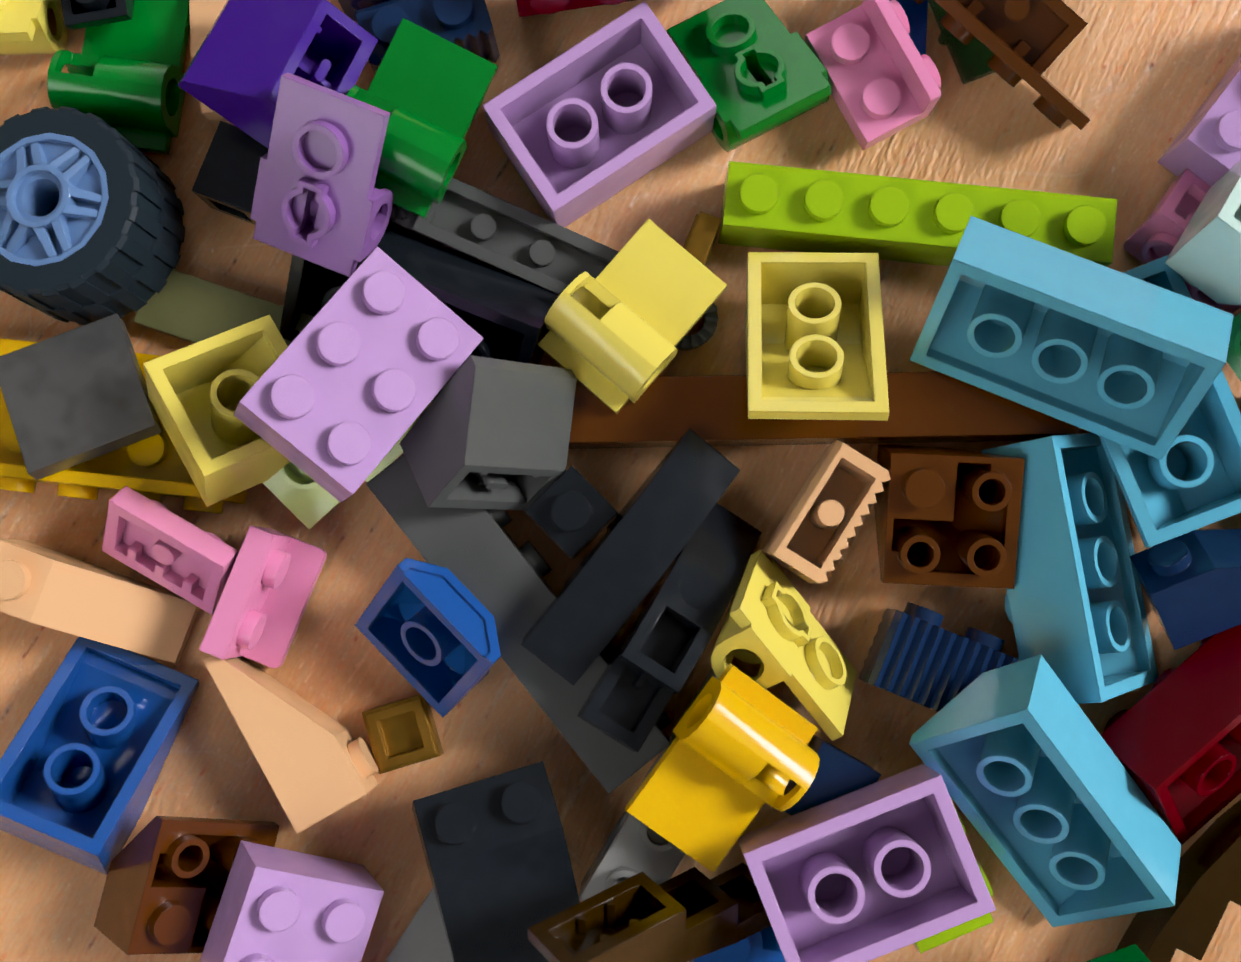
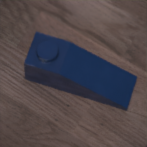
M1241 529L1194 530L1129 556L1149 602L1174 650L1241 624Z

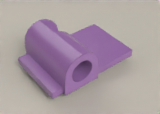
M287 72L281 75L269 149L267 154L260 157L250 216V219L256 221L253 239L350 277L356 271L357 262H361L378 246L392 213L393 193L391 190L374 187L390 112Z

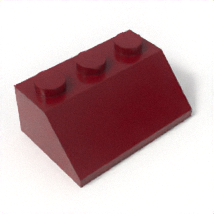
M1241 624L1203 639L1197 651L1178 667H1172L1164 671L1154 682L1151 691L1132 708L1116 713L1108 721L1101 734L1102 738L1181 845L1241 793Z

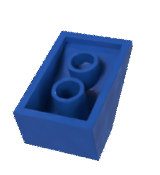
M78 637L0 759V830L107 875L111 861L122 851L143 813L199 687V680L129 650Z

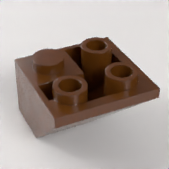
M878 444L877 464L887 469L891 478L890 481L882 483L884 491L875 494L877 503H874L881 582L1014 589L1025 459L1016 456L943 447Z
M156 816L111 861L94 927L127 955L203 953L240 841L275 847L280 825L268 821Z

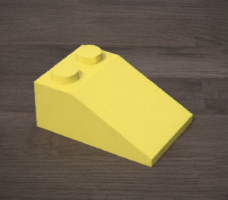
M748 252L745 301L748 419L888 421L890 412L878 253Z

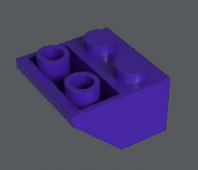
M227 0L177 86L269 149L281 75L288 72L347 95L349 90L356 84L378 39L327 0Z

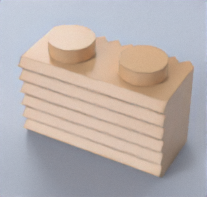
M836 440L827 446L762 550L767 558L772 561L774 560L775 563L808 584L828 582L826 572L835 570L833 561L842 559L841 549L849 548L847 538L856 536L854 527L863 525L861 516L870 514L868 505L877 503L875 494L883 492L882 483L891 480L889 471L845 443Z

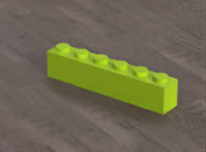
M729 161L723 188L720 218L722 220L719 228L718 244L798 252L878 253L879 260L950 266L969 219L973 216L1107 267L1113 263L1117 199Z

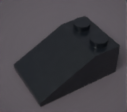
M543 761L414 800L412 811L453 962H549L529 942L528 928L580 903L562 823Z

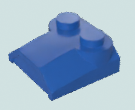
M405 558L395 567L355 624L359 631L442 718L488 675L490 668L501 657L495 619L484 605L448 568Z

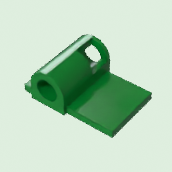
M134 0L132 20L86 28L81 54L72 53L68 50L57 51L51 59L47 77L48 96L53 109H59L61 106L76 108L85 114L90 112L116 129L140 151L169 155L171 138H178L185 90L177 85L184 75L183 66L190 31L189 0ZM64 65H66L69 73L61 72Z
M724 0L667 29V34L717 105L712 133L726 152H730L827 102L829 95L832 94L831 85L828 82L827 69L797 31L791 34L765 0Z
M402 18L368 91L354 85L347 93V96L390 112L374 187L391 190L394 205L426 219L433 202L440 205L467 149V142L464 138L496 74L498 65Z

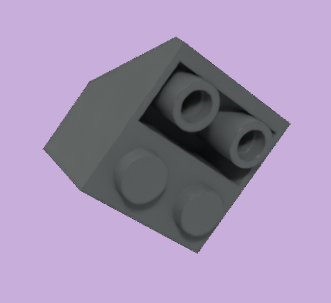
M470 355L400 442L427 506L526 511L566 472L577 382L572 369Z

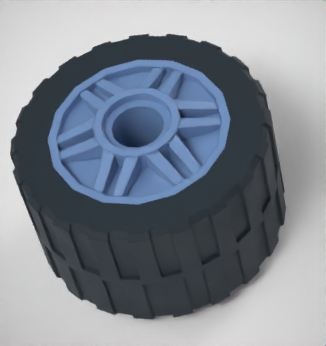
M61 106L59 109L41 107L32 109L29 113L17 114L5 120L4 124L0 126V290L54 319L66 323L72 321L79 325H86L116 313L122 319L124 315L132 311H138L148 304L147 301L156 292L159 294L167 284V278L171 271L176 269L180 259L179 252L185 238V227L183 226L182 219L184 210L181 200L177 198L175 193L176 187L170 178L160 170L158 165L116 129L90 112L85 114L76 108Z

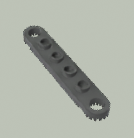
M452 178L440 205L433 202L426 219L395 206L392 207L389 223L559 295L576 277L585 271L596 279L618 254V251L455 178ZM714 303L703 314V324L700 331L690 336L685 335L676 345L678 350L688 351L696 349L711 338L716 330L719 318L717 306Z

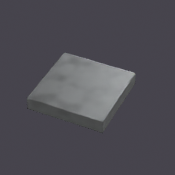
M117 313L0 356V387L27 472L36 480L163 432L156 411L149 400L147 386L125 323Z

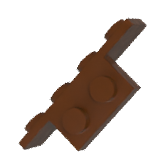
M924 0L914 1H916L920 5ZM934 0L947 11L939 22L964 45L968 46L976 37L994 54L986 64L1012 87H1015L1021 79L1033 87L1040 94L1033 105L1052 123L1061 128L1070 120L1080 130L1090 121L1089 117L1042 75L1088 24L1062 0Z

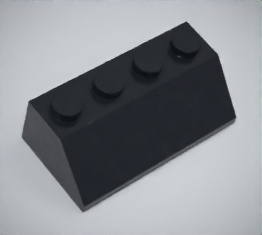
M387 225L378 247L483 337V340L470 355L540 364L545 352L538 347V343L549 332L544 323L545 316L559 297V294ZM292 254L279 331L283 339L293 342L301 333L295 330L301 314L305 313L315 317L350 277ZM367 257L364 258L361 262H357L356 270L367 259ZM441 389V390L438 392V394L433 398L432 401H434V400L436 399V397L440 394V392H441L443 389Z

